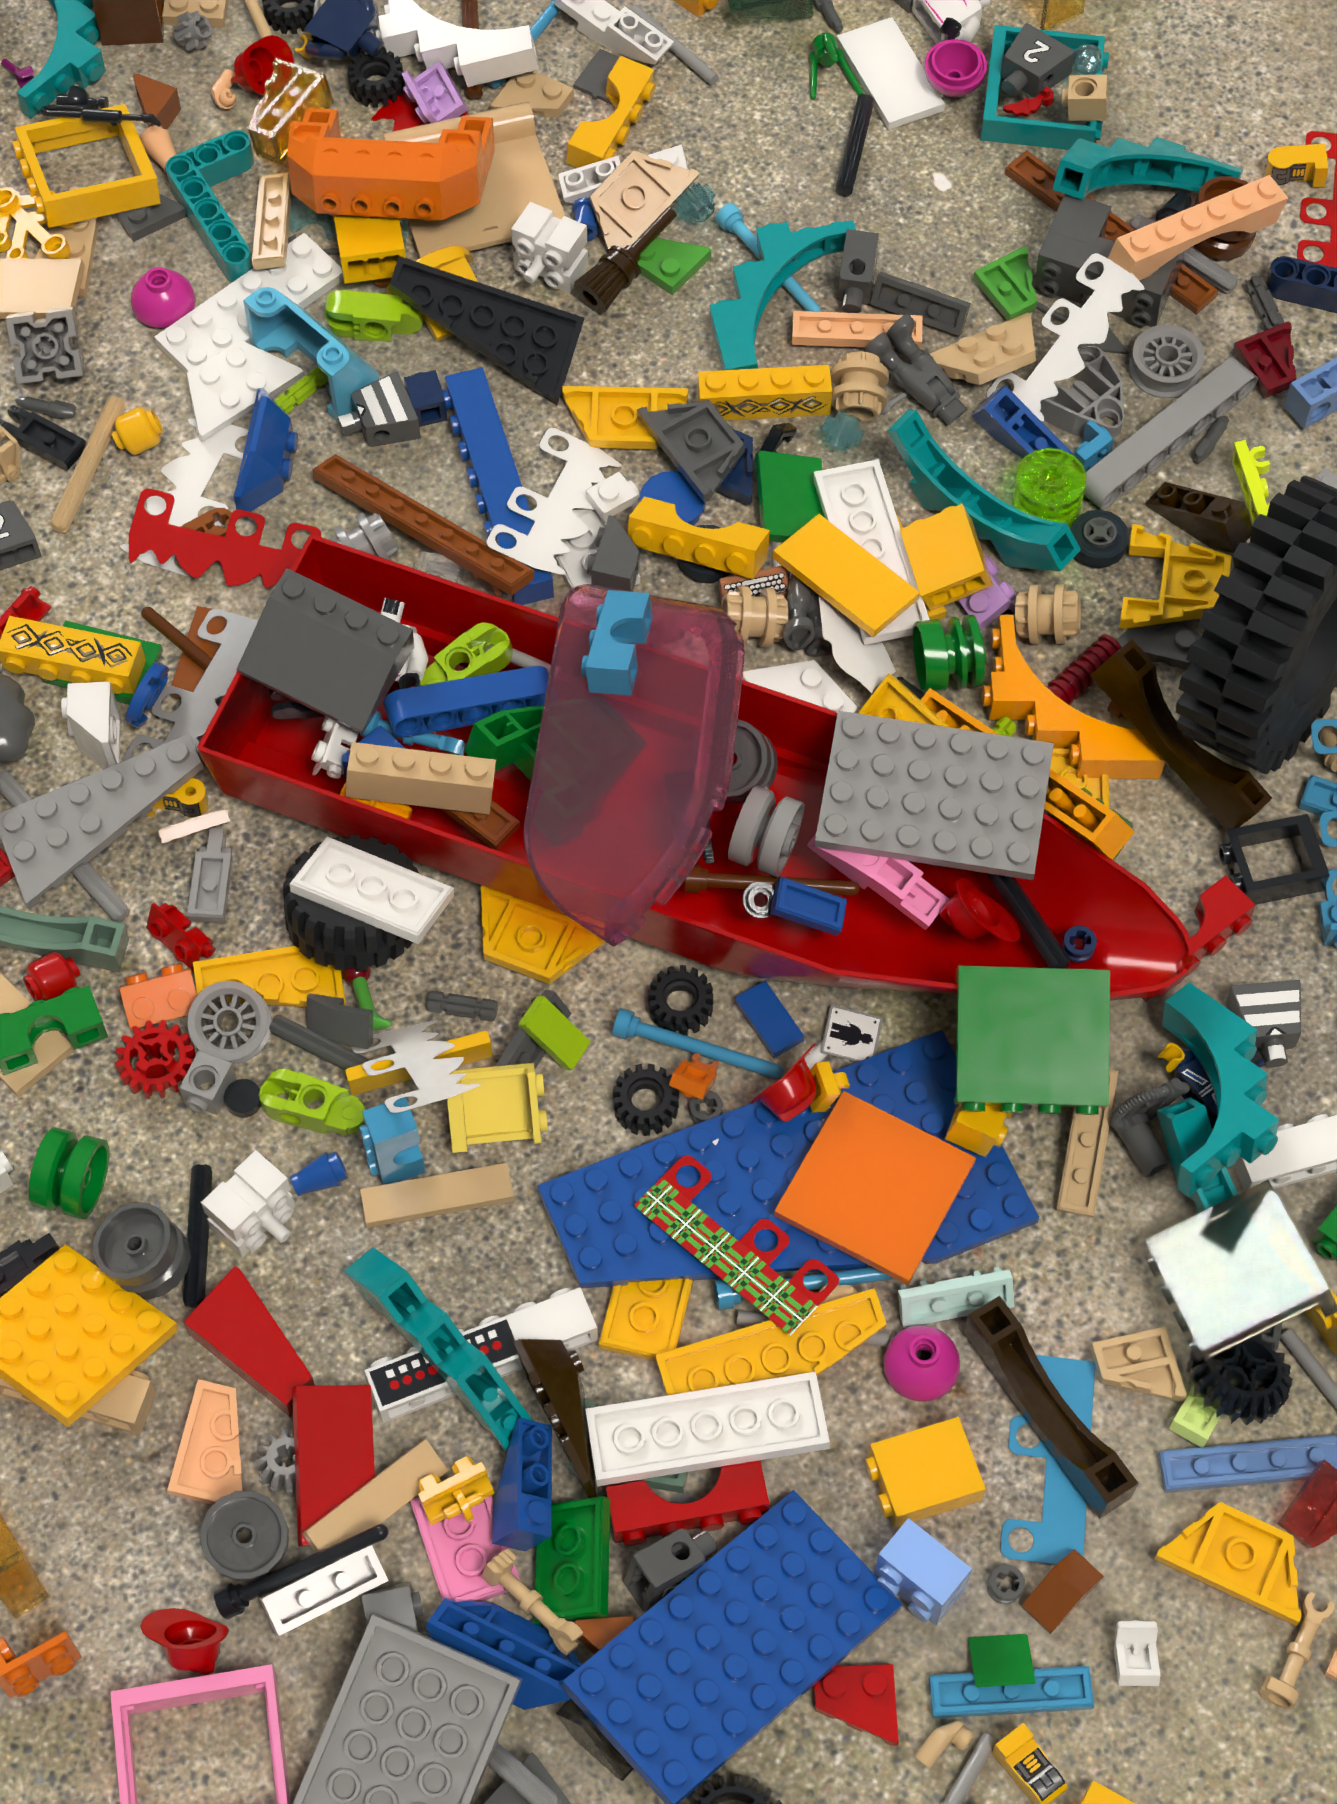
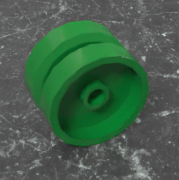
M52 1127L41 1141L34 1158L28 1188L31 1205L48 1211H55L60 1206L64 1215L87 1219L99 1201L106 1180L110 1158L107 1140L84 1135L78 1141L75 1132Z

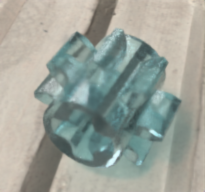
M692 183L678 198L677 203L680 207H678L677 211L685 221L690 218L692 222H703L715 210L714 205L716 203L713 201V198L716 195L707 184L702 187L700 183Z
M838 410L836 417L827 416L821 431L828 433L825 442L845 451L849 450L851 444L859 446L865 433L864 430L858 427L861 419Z

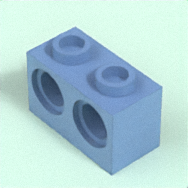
M1337 358L1290 384L1284 407L1303 429L1337 411Z

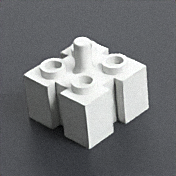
M530 202L511 228L512 245L516 249L513 253L514 270L522 274L528 283H534L538 276L544 277V281L551 288L571 293L574 288V282L588 268V250L583 249L587 243V225L566 216L562 220L553 216V211Z
M255 1150L234 1170L235 1175L226 1183L222 1181L201 1202L204 1212L208 1216L207 1220L210 1229L241 1258L249 1251L254 1252L263 1245L267 1238V1235L264 1233L266 1230L279 1242L286 1241L291 1232L283 1224L292 1216L293 1208L296 1207L293 1195L289 1192L291 1188L288 1178Z

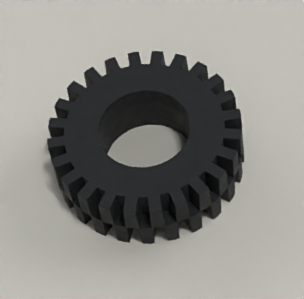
M1302 476L1300 482L1296 480L1291 481L1287 485L1284 495L1278 492L1270 501L1267 516L1259 514L1251 525L1249 544L1240 542L1232 555L1234 568L1229 577L1221 575L1214 589L1219 594V597L1213 608L1204 610L1198 626L1204 628L1202 637L1191 644L1186 660L1193 664L1181 676L1179 690L1184 693L1176 703V713L1181 715L1177 721V727L1183 731L1182 734L1263 774H1268L1270 770L1277 771L1281 768L1284 759L1289 761L1296 754L1299 741L1305 743L1312 734L1311 725L1315 721L1316 716L1323 718L1328 711L1331 693L1334 688H1337V489L1308 476Z

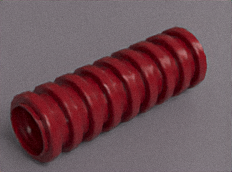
M1107 634L1101 635L1098 641L1093 642L1091 647L1084 650L1083 654H1080L1076 660L1072 661L1069 667L1063 669L1062 673L1058 674L1055 680L1050 681L1046 687L1058 698L1071 705L1073 700L1080 697L1081 693H1084L1088 687L1094 684L1095 680L1090 675L1122 648L1121 645L1113 637Z

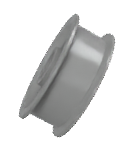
M1175 325L1153 326L1143 331L1134 342L1129 364L1131 378L1138 388L1154 397H1180L1198 383L1201 367L1204 362V349L1199 339L1182 327Z
M222 981L206 987L196 996L189 1009L187 1023L190 1037L200 1051L232 1064H238L252 1059L265 1047L271 1034L269 1027L272 1017L265 1000L252 988L235 981ZM232 996V1002L229 1006L227 997ZM242 998V999L246 1000V1001L238 1008L239 1003H240V999ZM218 1000L221 1001L222 1005L220 1009L214 1004ZM210 1007L216 1012L215 1015L206 1014ZM251 1007L253 1008L254 1012L245 1014ZM231 1013L237 1014L239 1019L238 1026L231 1032H224L221 1026L223 1018ZM256 1019V1026L247 1024V1021ZM204 1020L213 1021V1024L204 1026ZM245 1030L253 1031L250 1038L244 1033ZM215 1031L208 1039L206 1033ZM238 1037H241L246 1043L240 1046ZM221 1038L220 1046H215L214 1044ZM229 1039H231L233 1049H227Z

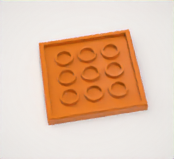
M843 1091L777 1205L774 1217L909 1285L972 1170L976 1157Z

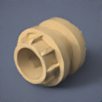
M850 352L838 360V364L832 368L831 380L836 385L832 389L831 405L844 420L851 422L874 420L877 415L881 414V409L887 406L888 394L883 387L889 381L888 369L880 363V358L877 355L869 352Z
M1039 584L1030 585L1029 591L1019 592L1015 603L1017 635L1021 638H1029L1030 644H1041V635L1055 634L1056 644H1066L1067 637H1077L1080 634L1081 628L1080 594L1076 591H1067L1066 584H1056L1054 594H1042Z
M738 586L736 591H729L723 596L719 624L720 632L725 639H732L735 646H745L748 637H757L758 646L763 648H769L772 642H779L781 639H784L783 630L786 622H788V602L783 595H777L774 588L764 587L759 597L751 595L749 586Z

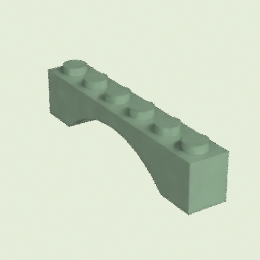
M0 905V946L43 956L51 952H58L65 959L71 957L75 963L120 972L129 942L124 923L93 916L57 917L40 915Z

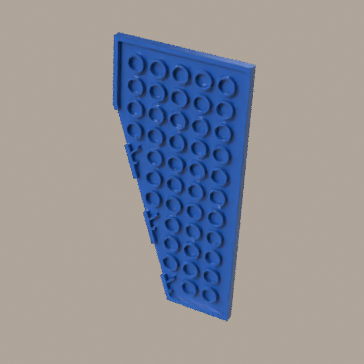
M943 1030L833 1071V1074L845 1072L850 1087L842 1088L841 1092L845 1091L976 1157L972 1170L921 1262L937 1264L1038 1223L1039 1215L1002 1144L1000 1147L994 1145L987 1156L983 1157L945 1139L954 1112L959 1104H954V1098L956 1097V1055ZM836 1098L825 1112L812 1113L809 1105L807 1109L789 1122L781 1121L761 1101L753 1105L750 1103L537 1185V1192L579 1287L628 1285V1282L685 1278L693 1281L721 1279L633 1206L685 1155L695 1158L712 1175L710 1182L691 1202L739 1241L761 1219L772 1221L789 1236L790 1242L788 1246L769 1265L774 1271H798L810 1259L821 1261L832 1271L859 1269L869 1266L774 1217L777 1205L839 1098ZM716 1139H719L716 1145L712 1143ZM683 1166L676 1174L678 1183L687 1188L697 1185L701 1178L699 1170L693 1166ZM763 1229L756 1233L754 1244L759 1250L769 1252L777 1247L778 1236L772 1230ZM814 1269V1270L808 1271V1273H809V1272H822V1271H821V1270Z

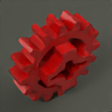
M150 1020L146 1021V1029L142 1031L137 1026H133L134 1036L131 1038L123 1035L121 1039L125 1048L121 1047L115 1050L118 1059H120L115 1062L118 1073H121L119 1076L123 1085L130 1084L129 1086L133 1094L143 1089L147 1099H150L153 1091H158L161 1098H165V1090L171 1088L175 1093L179 1092L177 1083L183 1081L187 1074L186 1071L189 1070L193 1062L192 1058L196 1056L194 1046H190L191 1040L187 1033L181 1035L180 1027L177 1024L169 1030L165 1020H161L158 1027H153ZM175 1048L179 1050L178 1062L174 1059ZM133 1057H136L138 1061L135 1071L132 1068Z

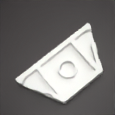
M239 339L187 372L189 393L191 394L199 440L201 442L205 441L252 411L257 388H264L273 397L303 377V370Z
M815 660L749 670L741 673V679L836 712L857 713V706Z

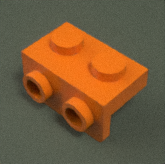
M182 963L161 968L162 975L147 978L146 972L125 977L126 984L120 985L119 990L130 1030H133V1026L138 1028L146 1026V1021L149 1020L152 1024L160 1023L161 1020L167 1021L188 1015L191 1004L197 996L191 967L183 969Z

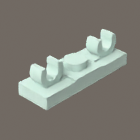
M994 1267L993 1273L983 1275L978 1270L974 1271V1276L970 1275L943 1280L929 1285L926 1281H920V1286L907 1288L905 1284L901 1285L900 1290H898L902 1326L906 1328L968 1316L998 1296L1003 1299L1009 1308H1013V1277L1010 1270L1002 1271L999 1267Z

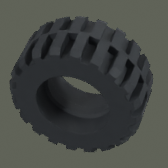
M350 835V839H340V836L332 838L419 873L417 868L412 865V860L403 852L399 854V849L390 843L386 845L381 844L379 839L369 837L368 840L360 839V835ZM321 842L313 845L309 853L304 851L295 860V864L289 867L286 873V880L283 883L286 930L289 932V938L293 945L297 948L299 947V952L309 959L314 957L315 962L324 967L333 965L336 970L346 971L347 968L365 971L368 966L375 965L378 968L386 965L389 958L395 960L404 953V947L408 949L413 944V942L290 892L291 881L321 845Z

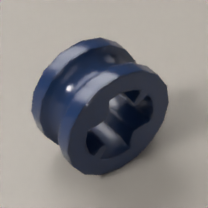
M1081 925L1068 929L1064 936L1062 948L1070 958V961L1084 963L1090 960L1094 955L1097 943L1096 935L1091 929ZM1075 939H1082V944H1086L1083 950L1075 949Z

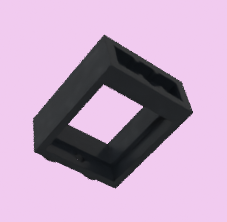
M1308 814L1227 829L1222 844H1219V857L1222 864L1228 866L1230 872L1229 879L1256 905L1322 892L1330 876ZM1290 838L1302 872L1253 882L1242 847Z

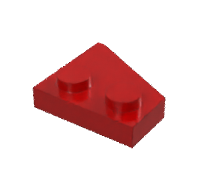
M893 1664L836 1666L813 1686L816 1712L831 1719H839L845 1722L847 1726L860 1732L865 1731L885 1740V1743L888 1745L898 1746Z

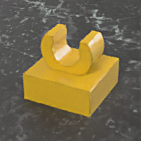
M829 1061L816 1062L810 1069L816 1082V1094L813 1102L810 1104L812 1113L825 1112L836 1098L841 1096V1089L850 1087L846 1073L838 1072L833 1074Z

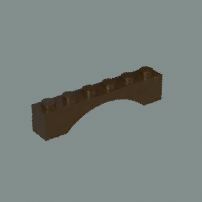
M1133 639L1090 675L1101 690L1110 697L1122 711L1123 715L1133 723L1145 737L1146 741L1155 748L1168 763L1169 767L1177 773L1191 789L1192 793L1200 799L1226 830L1243 825L1272 799L1270 794L1249 771L1234 767L1215 758L1201 748L1194 740L1182 734L1183 731L1178 729L1177 721L1163 698L1155 664Z
M998 1296L970 1313L963 1333L1098 1518H1102L1130 1500L1139 1483L1117 1453L1094 1435L1062 1398L1040 1364L1022 1325L1003 1299Z

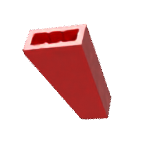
M234 1266L185 1319L184 1325L189 1336L289 1417L293 1415L292 1388L295 1386H315L312 1375L238 1267Z

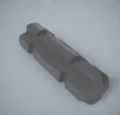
M1257 275L1252 276L1246 282V288L1249 294L1252 295L1251 298L1261 319L1264 318L1262 321L1266 330L1284 323L1281 314L1278 313V307L1269 289H1267L1264 278Z
M433 990L429 992L426 1001V1007L429 1012L442 1013V1010L447 1011V1015L473 1019L476 1016H480V1020L494 1021L498 1011V1004L495 1000L483 998L482 1001H478V997L453 993L444 996V992Z

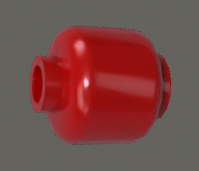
M51 952L28 965L26 969L27 975L23 977V981L34 1001H47L62 995L68 989L77 987L76 978L81 975L75 961L71 957L65 959L60 953Z

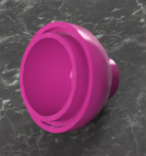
M959 39L945 40L936 44L929 50L925 59V73L928 82L938 92L949 98H958L976 90L983 82L987 71V60L984 53L976 45Z
M162 267L153 268L145 273L135 283L131 292V307L134 315L142 323L157 328L169 327L191 312L196 302L193 287L188 279L178 272Z
M926 1325L911 1326L900 1331L889 1342L883 1360L884 1373L892 1388L903 1397L914 1401H932L947 1394L955 1385L960 1372V1357L954 1342L943 1331ZM920 1350H926L930 1353L931 1358L929 1360H920L916 1353Z

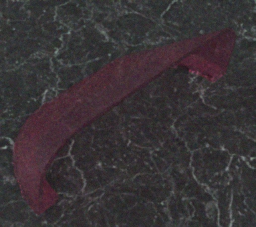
M583 584L576 586L566 594L560 608L524 822V844L531 869L549 899L571 919L615 947L646 923L643 914L656 901L662 905L668 902L692 871L712 836V831L706 828L713 810L716 812L723 810L731 780L745 651L743 637L734 629L737 623L723 610L706 604L650 595L653 620L646 644L629 643L635 644L639 669L632 695L589 692L587 677H582L581 664L583 656L589 655L590 632L592 629L596 630L597 628L596 615L598 605L604 604L608 590H627Z

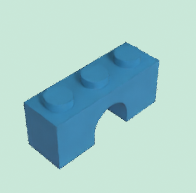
M608 590L604 604L598 605L596 615L597 628L596 630L592 629L590 632L589 655L583 656L581 664L582 677H587L589 692L632 695L639 669L635 644L629 643L646 644L653 620L650 593Z
M406 1097L400 1098L393 1103L395 1107L409 1106ZM384 1103L362 1111L365 1125L359 1126L372 1177L379 1175L382 1184L385 1185L426 1173L423 1157L418 1146L420 1144L418 1128L410 1109L392 1113Z

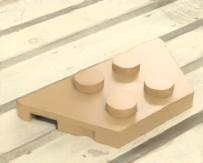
M633 150L589 199L607 248L609 249L613 245L624 248L626 245L631 246L661 213L684 193L699 177L700 173L695 169L691 168L688 170L672 165V162L663 159H653L647 154Z
M1027 312L999 325H992L987 330L973 336L961 338L958 342L932 352L930 355L950 378L964 379L966 382L976 385L989 382L1036 362L1031 314Z

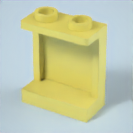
M534 1063L455 1070L449 1074H466L456 1084H481L476 1088L447 1099L452 1153L467 1152V1145L523 1139H534V1144L542 1143L541 1132H548L546 1109L538 1110L537 1097L545 1096L543 1074H535Z

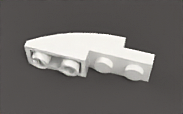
M555 0L554 5L578 21V31L606 48L630 59L656 65L673 46L674 41L625 6L619 11L605 0Z
M682 145L648 155L650 158L663 159L672 162V165L688 169ZM619 156L558 174L565 202L574 203L579 198H590L597 188L621 164Z

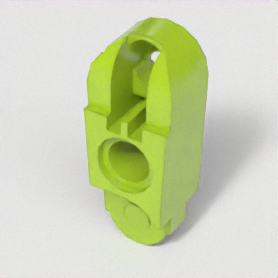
M337 290L331 292L326 298L325 317L330 329L341 337L354 338L357 341L391 342L392 334L411 335V333L418 332L422 328L423 313L410 304L402 303L403 299L397 295Z
M482 622L473 626L469 631L461 634L434 656L435 662L426 668L421 686L501 671L509 664L513 655L512 644L507 633L492 623ZM460 663H469L468 667L462 671L454 670Z
M278 1069L269 1075L260 1088L259 1098L262 1109L269 1118L275 1121L326 1135L330 1131L345 1136L359 1132V1126L365 1125L362 1113L365 1107L358 1097L350 1095L348 1089L310 1075L298 1073L290 1069ZM286 1094L288 1099L280 1098L279 1096ZM313 1101L323 1102V1105L317 1109H309L307 1107Z

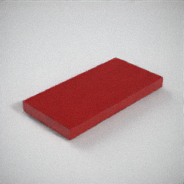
M371 1385L295 1386L292 1388L298 1547L310 1546L302 1535L305 1530L375 1477Z

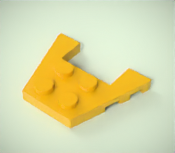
M1132 524L1129 555L1164 558L1159 600L1123 597L1120 629L1199 619L1202 617L1204 610L1213 608L1219 597V594L1214 589L1221 575L1229 577L1231 556L1194 543H1190L1188 547L1171 541L1172 536L1160 532L1156 536L1144 532V526Z

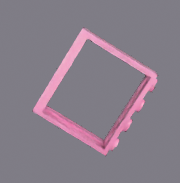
M273 1665L111 1691L120 1804H138L130 1715L265 1692L277 1804H291L277 1674Z

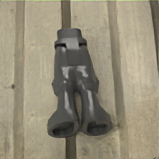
M905 314L890 327L886 334L883 332L876 336L864 348L863 352L877 355L880 358V363L892 373V377L898 386L904 388L921 405L930 410L934 417L940 416L947 425H950L964 414L967 408L959 400L961 395L955 391L952 382L943 369L928 352L921 350L914 342L912 333L915 322L909 314ZM893 347H895L908 360L910 364L903 362L895 353Z
M790 572L788 596L786 598L790 618L783 630L785 643L793 650H801L807 646V654L810 656L832 655V644L825 640L822 634L819 594Z

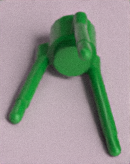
M831 33L817 35L812 42L814 51L809 54L811 62L810 98L812 100L816 99L818 63H821L823 66H831L837 61L840 63L857 95L862 94L863 91L846 62L842 49L838 48L835 36Z

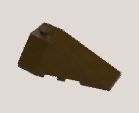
M518 1339L514 1341L513 1345L525 1375L587 1497H597L585 1410V1393L579 1373L585 1370L576 1351L573 1350L568 1353L562 1340Z

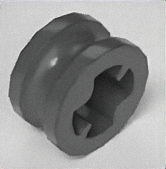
M709 1091L703 1100L692 1098L690 1101L692 1121L698 1124L722 1115V1099L713 1091ZM701 1103H705L708 1107L715 1106L712 1107L711 1115H707L705 1111L698 1112L700 1111Z
M1004 1564L998 1566L987 1581L989 1596L1000 1604L1015 1602L1025 1588V1578L1022 1572L1012 1565ZM1006 1576L1011 1577L1014 1580L1011 1586L1016 1587V1591L1008 1589L1005 1593L998 1588L1001 1582H996V1578L1004 1580Z

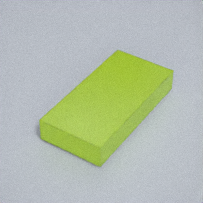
M537 996L518 1024L565 1070L574 1069L591 1043L545 996Z

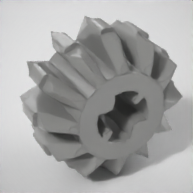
M283 1427L281 1431L282 1437L276 1439L272 1433H268L267 1440L270 1446L258 1445L256 1450L261 1458L254 1461V1467L256 1470L261 1471L258 1478L262 1485L271 1483L270 1489L272 1493L277 1494L285 1486L287 1495L292 1496L295 1492L294 1485H296L294 1435L290 1437L288 1428ZM287 1456H289L291 1461L294 1460V1464L286 1467V1464L281 1462Z

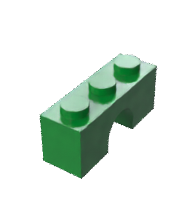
M89 985L82 988L74 987L68 989L62 995L47 1001H35L28 1005L27 1008L14 1013L0 1014V1069L3 1076L38 1063L34 1051L35 1043L46 1032L60 1031L68 1036L73 1050L108 1038Z

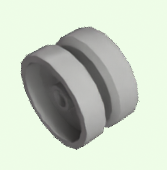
M756 785L747 796L737 819L730 841L728 859L747 867L758 855V870L777 878L786 866L795 846L804 815L805 804L786 796L775 808L776 799L774 792Z

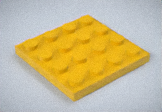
M65 1244L0 1298V1378L66 1427H70L177 1332V1322L136 1293L127 1292L113 1280L109 1279L99 1267Z

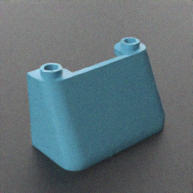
M270 287L260 288L243 300L251 344L265 352L281 351L285 358L299 349L328 376V389L332 400L327 409L328 414L337 422L338 416L354 412L351 394L380 379L378 371L313 315L278 290Z

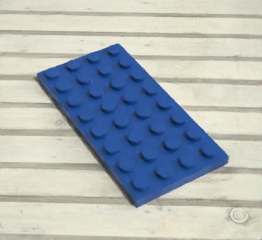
M793 1490L564 1679L561 1688L665 1804H679L893 1617L903 1604L896 1596H892L876 1582L879 1578Z

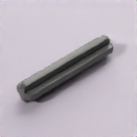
M276 1015L270 1024L269 1029L272 1034L343 1070L368 1061L366 1057L282 1015Z

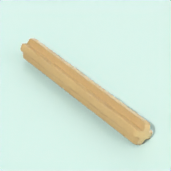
M113 395L108 397L50 520L53 531L61 534L68 532L109 444L112 432L116 429L115 419L122 415L125 409L122 398H117Z

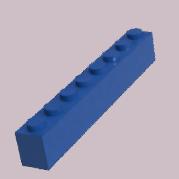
M483 367L445 376L446 390H442L446 401V410L451 409L453 416H449L453 435H460L461 442H458V449L462 462L468 461L470 468L466 469L470 488L476 487L478 494L475 495L479 515L485 513L487 521L483 522L486 538L488 539L494 526L498 524L505 525L528 536L534 525V520L512 511L507 505L514 489L522 487ZM525 494L519 495L516 498L517 506L522 510L530 511ZM501 532L495 537L496 543L502 548L511 549L516 546V538L510 533ZM526 565L534 570V580L512 595L513 602L526 605L554 598L551 572Z

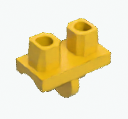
M466 1456L456 1461L451 1467L454 1476L441 1482L438 1475L430 1474L419 1480L420 1493H418V1496L431 1526L446 1518L449 1520L459 1514H462L466 1523L474 1520L471 1508L483 1503V1499L495 1494L482 1462L476 1464L470 1457Z

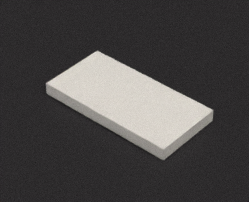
M892 17L837 35L836 41L839 49H842L845 59L866 94L873 96L874 107L888 130L944 111L945 103L938 91L928 82L924 68Z
M330 837L325 838L290 883V892L416 944L421 942L454 897V887Z

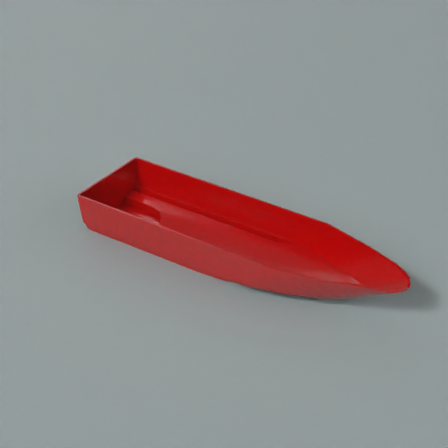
M316 535L308 537L291 570L380 614L384 598L404 602L405 605L400 623L416 627L417 633L422 637L428 655L426 668L435 662L434 656L461 634L482 622L492 623L507 633L513 649L563 669L559 682L553 681L559 696L558 703L602 697L646 742L645 750L583 834L556 848L532 824L543 796L542 792L514 763L495 771L491 800L520 821V828L498 850H495L440 808L407 805L412 809L411 816L407 819L341 796L342 788L346 782L344 774H341L339 779L331 778L327 775V770L321 768L315 776L312 775L316 762L311 760L318 741L324 740L326 731L321 730L325 717L303 720L301 718L284 720L273 718L271 715V707L280 702L296 701H273L269 697L268 687L236 672L197 747L217 786L226 795L350 838V835H360V839L366 840L369 837L377 838L381 844L386 845L390 843L397 847L399 854L403 852L412 861L735 974L836 988L957 994L955 979L958 966L1049 968L988 875L983 872L909 861L924 872L921 878L949 899L957 892V880L965 878L981 892L999 903L1009 912L1019 926L1021 936L1019 941L1015 943L1005 942L991 933L976 939H967L954 931L941 917L940 913L925 930L868 886L865 890L860 887L859 892L853 896L836 895L847 899L842 932L837 936L773 914L765 918L750 916L742 905V895L745 889L707 887V891L700 890L699 894L684 893L686 867L682 865L679 845L676 846L664 777L693 773L691 770L690 753L696 737L706 726L715 721L731 718L748 722L771 740L777 752L778 770L773 784L768 789L775 794V808L786 796L805 804L804 815L795 846L786 866L778 877L852 881L807 846L817 832L838 712L635 644L639 670L631 696L589 692L587 677H582L581 664L583 656L589 655L590 652L589 636L591 628ZM509 662L499 672L521 669L522 667ZM460 663L454 670L462 671L468 667L469 663ZM394 681L386 696L400 689L398 681ZM382 701L377 711L381 712L382 720L389 721ZM473 725L432 733L463 740L467 745ZM358 733L356 743L364 739L360 736V733ZM395 738L406 749L449 754L416 743L413 746L403 744L402 739ZM341 742L342 746L351 748V746ZM703 788L712 833L711 843L714 863H705L702 858L701 842L689 844L692 852L691 864L701 865L702 869H708V873L770 876L758 870V855L747 867L728 859L731 837L744 803H732L722 800ZM1043 813L1034 879L1016 878V880L1061 946L1065 933L1074 926L1088 927L1096 935L1097 943L1091 959L1084 963L1070 961L1067 969L1110 970V1001L1152 997L1167 992L1180 984L1189 972V970L1184 968V965L1192 964L1194 958L1188 931L1181 920L1146 883L1054 818ZM757 893L754 896L755 905L758 907L764 906L765 897L762 894ZM1075 939V949H1084L1086 944H1082V939Z

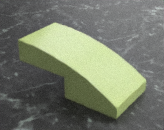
M1192 1386L1169 1429L1195 1445L1204 1447L1222 1415L1216 1418V1409L1212 1406L1203 1408L1204 1398L1194 1397L1195 1386Z

